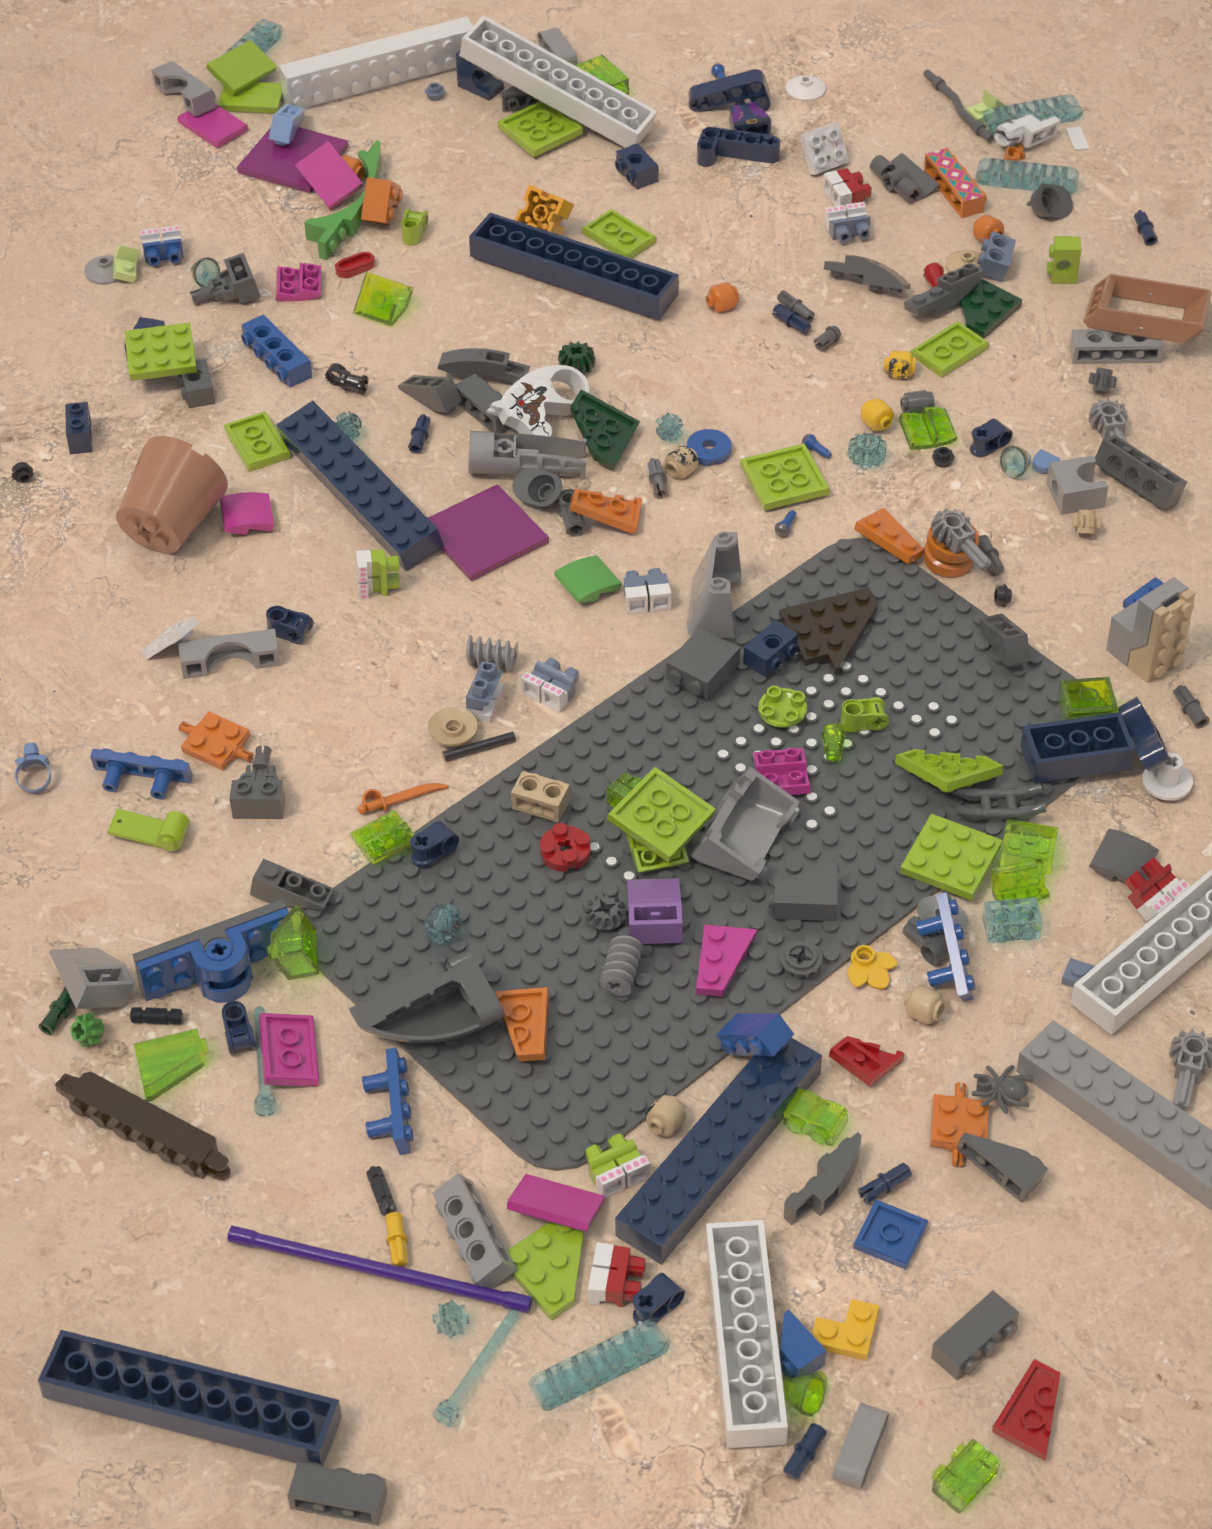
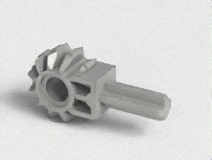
M1109 398L1106 401L1099 399L1098 403H1093L1088 416L1091 428L1097 429L1102 439L1117 435L1126 441L1124 433L1128 414L1125 410V405L1118 404V400L1110 401Z
M945 508L943 512L938 511L931 522L932 537L937 538L938 543H946V546L954 554L964 551L982 571L987 570L991 565V561L973 542L976 531L970 525V518L965 517L964 512H957L956 508L953 511H950L948 508Z
M1193 1028L1189 1031V1034L1182 1030L1178 1037L1174 1036L1171 1042L1172 1047L1169 1050L1170 1058L1173 1059V1066H1176L1174 1078L1178 1079L1173 1104L1180 1109H1187L1189 1107L1194 1083L1199 1084L1201 1072L1204 1074L1208 1067H1212V1037L1205 1038L1204 1031L1198 1034L1195 1033Z

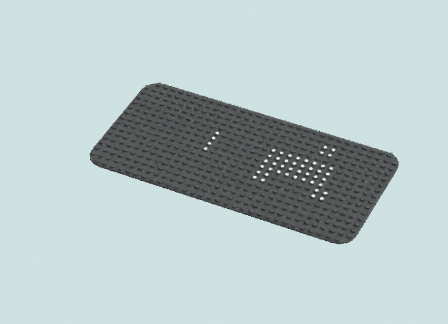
M840 539L733 611V621L736 629L735 638L722 639L740 647V664L707 700L666 679L667 662L677 652L675 651L334 887V892L324 910L307 908L303 912L297 927L299 948L307 960L355 1005L433 963L443 961L447 969L450 970L448 960L468 949L472 952L494 993L495 991L548 987L550 994L546 1060L519 1062L504 1017L481 1030L453 1040L436 1043L395 1042L518 1157L534 1167L553 1171L579 1168L588 1163L585 1154L586 1148L596 1144L605 1152L609 1149L608 1140L612 1136L619 1133L626 1136L646 1120L645 1113L647 1109L660 1096H677L727 1057L729 1054L721 1047L722 1042L716 1034L737 1013L782 1014L851 960V954L858 946H869L915 910L921 899L933 896L940 890V888L900 874L902 863L931 814L1001 840L1006 839L1031 819L1001 818L975 821L955 815L954 809L956 805L981 808V801H969L952 795V792L941 791L935 785L923 781L922 778L907 772L904 768L895 764L896 754L920 749L925 750V754H935L940 756V752L960 753V758L975 759L976 755L987 756L1003 765V774L993 777L991 780L974 783L972 786H964V788L1012 789L1027 785L1031 786L1038 783H1033L1020 746L1023 726L1116 713V708L1105 698L1029 644L1030 662L1022 663L1021 666L1015 668L1004 665L997 658L980 624L979 618L987 617V614L914 562L910 564L905 563L870 539ZM867 587L870 588L878 602L877 612L839 674H834L828 660L805 666L798 652L793 657L786 659L778 670L772 671L767 677H764L743 663L744 646L773 621L776 620L783 624L779 617L780 609ZM770 686L802 691L805 694L807 713L803 720L796 725L775 727L767 724L761 718L758 712L759 701L767 693V689ZM879 697L884 700V711L890 720L886 728L847 732L841 728V710L845 701ZM803 748L806 759V771L810 783V793L791 795L800 801L795 810L798 814L790 825L785 824L777 834L764 858L766 860L765 866L768 868L760 880L755 878L753 881L699 863L690 857L709 821L685 845L689 860L688 864L638 874L625 832L607 820L608 814L654 767L717 809L733 783L749 767L755 770L753 752ZM522 771L570 784V802L559 823L577 827L590 836L591 855L588 862L581 868L576 869L575 866L568 868L566 872H560L547 867L542 861L540 840L558 822L512 809L511 791ZM1085 776L1039 782L1043 786L1044 793L1033 795L1031 798L1016 800L1017 808L1043 802L1047 807ZM990 799L992 809L1007 808L1006 799ZM442 821L459 836V843L451 853L442 856L426 867H419L413 864L411 860L413 852L410 845L411 837L428 828L434 822ZM562 846L561 851L565 849L570 850L571 848L569 846ZM838 864V907L836 921L773 919L774 908H769V893H774L775 882L823 866ZM679 878L683 922L682 943L642 944L643 951L641 952L639 966L636 969L634 984L631 986V993L627 996H616L606 992L600 985V976L607 957V951L609 950V944L617 936H629L627 880ZM607 893L612 898L618 896L619 901L624 902L626 909V918L620 926L611 930H600L588 924L584 915V908H586L588 900H594L596 895L605 897ZM601 907V911H604L606 914H608V916H610V910H606L605 907ZM452 918L453 922L459 920L461 928L458 932L452 927ZM704 925L757 929V936L747 949V954L737 967L736 974L723 997L696 994ZM451 929L455 932V937H450ZM803 940L813 943L820 949L822 953V966L818 968L817 973H810L806 978L805 975L795 977L793 973L785 972V968L780 965V952L788 943ZM804 954L797 960L798 964H802L805 961Z

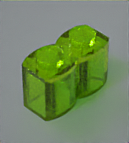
M798 1089L784 1112V1125L791 1132L809 1135L814 1142L821 1145L833 1146L848 1122V1110L836 1102L824 1100L817 1094L805 1089Z

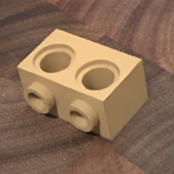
M522 771L511 791L512 809L559 823L570 802V784Z

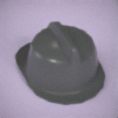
M1041 184L1031 195L1027 206H1031L1033 212L1039 217L1063 218L1071 213L1073 201L1070 193L1063 186Z
M530 467L523 469L516 475L512 488L513 493L519 500L538 507L550 508L559 502L562 481L554 473Z

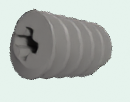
M469 635L466 645L469 666H474L477 662V665L480 666L485 661L495 663L498 670H502L505 666L507 671H512L518 657V642H516L514 648H511L510 641L507 640L505 646L502 647L500 639H497L495 645H492L491 638H488L486 643L483 644L482 637L479 636L476 643H474L472 635Z
M623 935L611 940L600 976V985L606 992L616 996H627L631 993V986L634 984L636 969L639 966L641 952L643 951V945L638 939Z

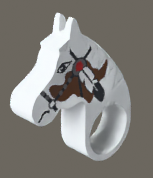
M564 365L544 366L531 371L515 382L506 391L501 400L495 401L490 405L491 407L487 410V413L499 416L503 425L514 428L521 434L551 436L552 428L545 421V414L572 415L570 407L574 401L558 395L554 388H551L552 382L560 381L568 384L575 391L576 395H578L581 389L589 393V384L585 376L573 367Z

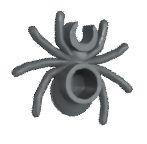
M1010 1065L998 1078L993 1068L986 1066V1070L990 1072L992 1077L986 1074H974V1078L978 1080L976 1091H972L971 1095L989 1097L981 1102L980 1105L982 1107L987 1106L997 1096L1001 1110L1007 1114L1008 1109L1004 1104L1020 1107L1030 1106L1028 1102H1021L1020 1098L1025 1097L1029 1092L1028 1086L1023 1080L1032 1081L1033 1077L1016 1075L1005 1079L1007 1074L1014 1069V1065Z

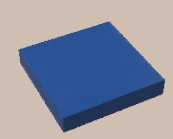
M876 1199L854 1242L853 1249L906 1270L925 1233L929 1220Z

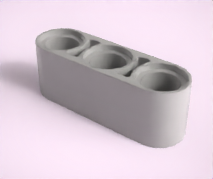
M558 27L538 32L537 37L540 47L574 66L578 65L574 49Z
M860 1402L835 1464L832 1479L862 1489L884 1434L889 1412Z

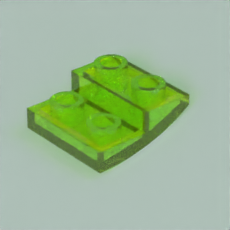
M924 407L922 414H900L898 420L910 450L941 447L957 440L946 408Z
M396 810L351 832L353 841L372 865L409 847L411 837L414 835L406 821H402Z

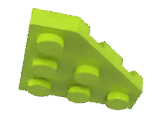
M920 749L896 754L895 764L904 768L907 772L922 778L923 781L935 785L943 792H953L955 789L972 786L974 783L991 780L993 777L1003 774V765L987 756L976 755L975 759L960 758V753L940 752V756L935 754H925V750Z
M548 1222L508 1249V1252L517 1268L511 1276L529 1296L533 1297V1301L552 1321L574 1306L584 1231Z

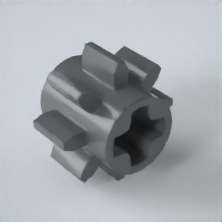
M1097 368L1096 373L1090 372L1088 383L1093 385L1092 390L1109 393L1110 388L1116 387L1117 378L1112 376L1113 370Z

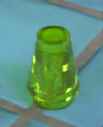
M830 723L824 726L821 736L826 759L830 762H838L841 760L846 732L841 724Z

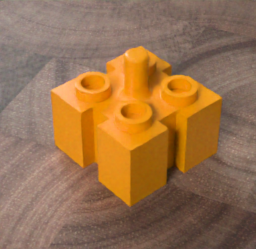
M529 185L523 201L527 202L524 210L519 208L514 220L562 235L564 228L560 225L563 218L568 220L574 204Z

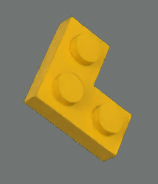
M851 1299L845 1323L816 1317L812 1335L826 1352L867 1361L879 1313V1305Z

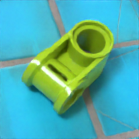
M406 208L401 221L402 242L404 244L416 245L421 241L424 230L428 225V211L417 212Z
M879 697L845 701L841 710V728L847 732L882 730L886 728L890 720L884 711V700Z

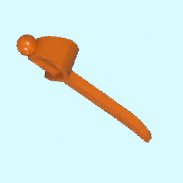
M1018 142L1016 147H1008L1003 161L1012 168H1017L1020 159H1024L1026 156L1025 152H1023L1024 146Z
M428 783L383 797L377 789H368L363 794L362 804L358 806L357 810L360 814L380 808L386 812L388 806L430 792L448 789L449 785ZM371 798L376 799V800H373V801H370V802H367V803H366V800H367V799H371Z

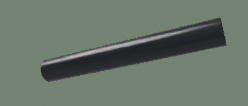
M512 731L443 751L442 755L444 761H448L516 741V737Z

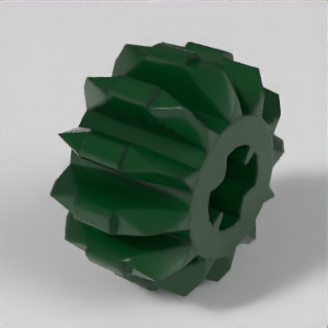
M579 341L577 343L569 342V345H562V349L558 354L559 365L573 367L583 375L585 372L591 373L595 364L593 347H588L587 343L580 344Z

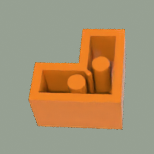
M367 177L361 220L390 225L391 220H394L395 208L393 206L398 207L399 202L403 198L401 186L391 180Z

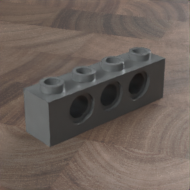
M1117 435L1104 438L1095 456L1096 465L1103 472L1110 473L1121 484L1128 485L1139 496L1146 497L1160 509L1166 510L1176 506L1187 484V481Z

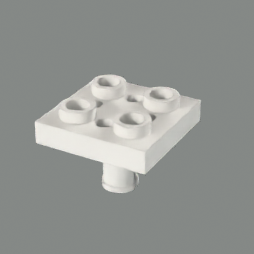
M839 122L800 134L810 175H815L849 162Z

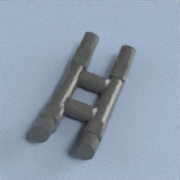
M1041 783L1012 789H972L961 787L955 789L952 795L969 801L980 800L981 808L956 805L954 814L975 821L1001 818L1029 819L1035 817V815L1047 812L1045 803L1017 808L1016 800L1031 798L1033 795L1044 793ZM990 799H1006L1007 808L992 809Z

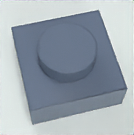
M1070 958L1061 984L1073 988L1074 984L1095 966Z

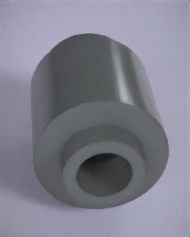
M921 390L904 393L903 398L900 399L901 410L905 411L907 415L927 413L934 409L935 400L932 391Z

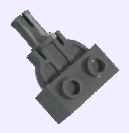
M244 253L224 259L226 270L220 272L214 279L208 280V286L190 291L194 305L211 298L216 301L238 298L240 304L260 297Z
M262 745L257 746L255 762L252 763V771L251 765H247L246 772L238 780H232L229 798L233 819H283L285 808L283 780H279L274 765H270L269 771L271 748L264 745L262 752Z

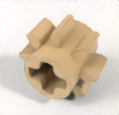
M1079 510L1078 515L1073 516L1072 528H1077V534L1095 535V529H1100L1101 517H1096V511Z

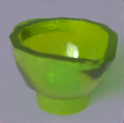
M817 1371L815 1373L799 1374L795 1378L788 1377L783 1384L784 1400L789 1401L792 1407L800 1414L809 1417L814 1416L823 1404L827 1385L826 1374L822 1371Z

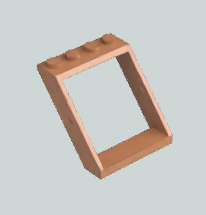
M1109 274L1094 286L1083 322L1088 328L1184 343L1189 338H1195L1203 332L1212 292L1205 288ZM1111 296L1181 307L1185 308L1182 320L1110 309L1108 305Z

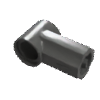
M565 489L561 491L559 496V515L562 517L566 534H570L572 537L580 536L586 531L584 517L569 510L574 490Z
M913 916L903 927L902 933L921 949L922 956L929 964L936 965L949 956L945 934L940 932L921 937L916 925V921L921 919L919 916Z

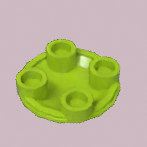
M770 686L767 689V693L759 701L758 712L761 718L772 726L789 727L796 725L803 720L807 713L805 694L802 691H794L789 688Z

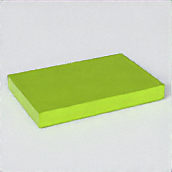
M249 40L207 63L206 69L233 95L275 72L277 65Z
M255 82L233 95L223 86L218 106L229 112L275 114L280 109L283 98L281 83Z
M610 209L582 227L583 235L610 252L631 259L657 242L655 235L613 209Z
M957 321L912 349L911 353L913 357H916L917 361L942 378L987 350L989 342Z
M266 411L224 424V431L248 472L291 458L290 451Z

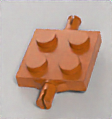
M210 711L196 726L190 725L185 721H182V724L179 725V731L189 734L188 738L181 745L182 752L222 771L236 757L247 762L253 759L254 753L243 749L244 743L251 736L250 731L241 725Z
M961 1082L955 1083V1096L934 1094L932 1098L930 1146L942 1147L952 1151V1165L956 1167L957 1161V1167L964 1165L963 1154L956 1149L961 1136L964 1133H969L987 1139L988 1105L982 1107L980 1105L983 1102L982 1100L966 1098V1084L963 1082L961 1089Z

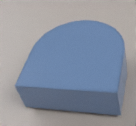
M1040 449L1033 457L1032 467L1039 473L1047 474L1049 462L1060 461V458Z

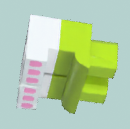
M384 549L356 551L359 599H368L369 593L380 592L383 596H388L387 589L400 588L398 556L385 557Z
M621 1133L612 1136L608 1140L610 1149L605 1152L596 1144L585 1150L589 1176L599 1194L604 1195L605 1199L624 1191L625 1185L627 1188H630L648 1180L650 1177V1162L645 1155L641 1156L638 1152L634 1140L627 1141Z

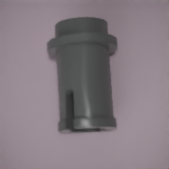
M828 326L822 335L814 339V343H817L815 347L823 351L832 342H837L841 336L840 329L837 326Z

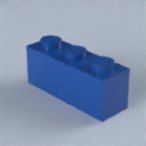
M737 1013L716 1034L722 1042L721 1047L725 1052L730 1055L774 1056L794 1035L779 1013Z

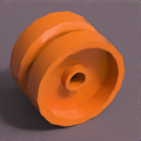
M930 526L923 552V561L927 568L935 574L950 578L960 577L968 573L974 564L964 551L954 554L946 546V543H938L937 538L932 537ZM971 526L976 531L973 542L978 546L979 534L975 527Z

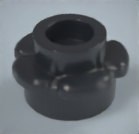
M947 447L937 448L932 454L934 464L941 468L949 467L955 458L952 450Z
M19 462L12 467L11 477L16 482L26 483L34 474L33 468L26 462Z
M1003 584L1002 586L995 587L994 602L995 605L1005 607L1007 603L1011 602L1012 590L1006 584Z

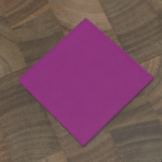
M270 127L237 166V172L311 193L313 188L297 170L295 164L328 141L341 156L349 146L348 140L298 127L293 140L289 144L279 145L274 143V140L269 139Z
M498 484L428 517L438 528L444 545L440 549L470 581L549 543V536Z

